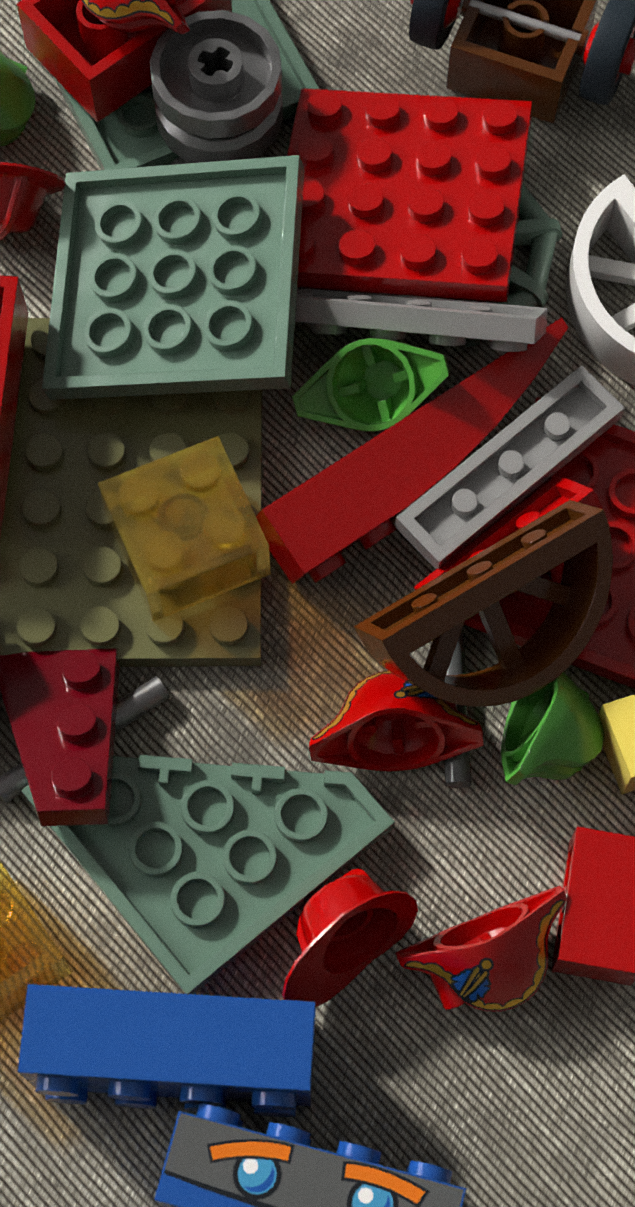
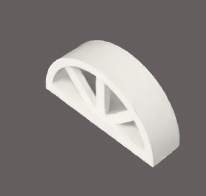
M624 174L599 193L586 210L579 224L567 272L566 297L573 325L586 348L610 372L635 386V337L627 332L635 327V303L610 316L600 302L591 278L635 286V187ZM607 230L632 263L589 255V252L600 236Z

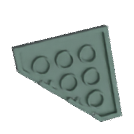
M139 755V758L113 756L109 824L49 827L183 993L195 994L394 828L395 821L352 772L325 770L324 774L288 771L285 767L233 762L232 766L193 763V759ZM27 785L21 791L36 810L29 785Z

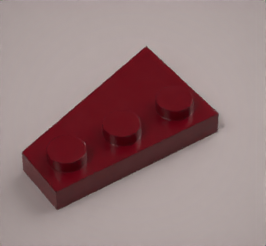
M117 648L35 651L0 655V691L41 827L109 824L120 664L117 660Z

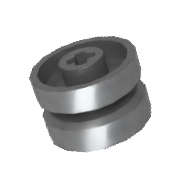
M217 10L197 12L185 17L190 31L179 34L176 31L167 29L158 38L150 58L151 80L159 133L168 148L188 163L260 157L276 140L283 121L282 69L279 47L266 28L245 15Z

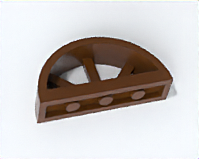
M569 500L353 627L369 653L384 668L436 698L464 706L486 707L506 704L527 697L554 681L575 661L590 641L599 624L609 595L613 566L612 539L604 509ZM564 562L560 583L540 577ZM516 590L553 602L543 623L520 649H518L499 603V600ZM479 613L499 663L477 672L446 675L464 622ZM432 641L424 667L422 668L410 656V653Z

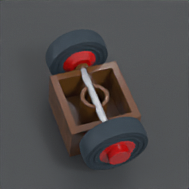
M410 0V4L413 6L409 23V39L418 45L430 49H441L448 39L455 21L459 18L460 14L463 17L450 48L447 89L474 98L532 101V117L554 124L582 55L584 70L580 82L579 96L600 105H608L623 74L630 76L635 66V0H609L600 22L594 27L593 23L598 0Z

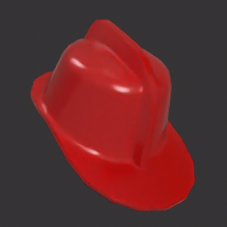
M0 162V241L8 233L29 232L35 224L46 196L62 191L64 186H66L65 180L57 174L41 168Z
M359 868L347 872L340 878L322 887L306 903L299 917L296 935L302 953L295 960L285 978L282 992L284 1000L316 1002V1007L332 999L374 959L385 953L403 938L412 927L417 916L416 899L406 891L385 892L364 870Z

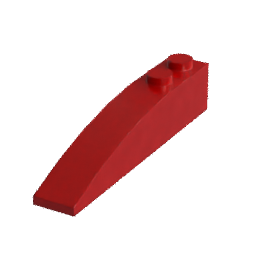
M561 317L547 326L546 333L535 344H528L527 350L505 353L263 508L254 517L251 524L291 584H294L308 574L316 584L347 563L341 552L356 542L360 541L365 550L396 531L397 528L391 519L452 471L498 425L536 378L569 328L564 319Z

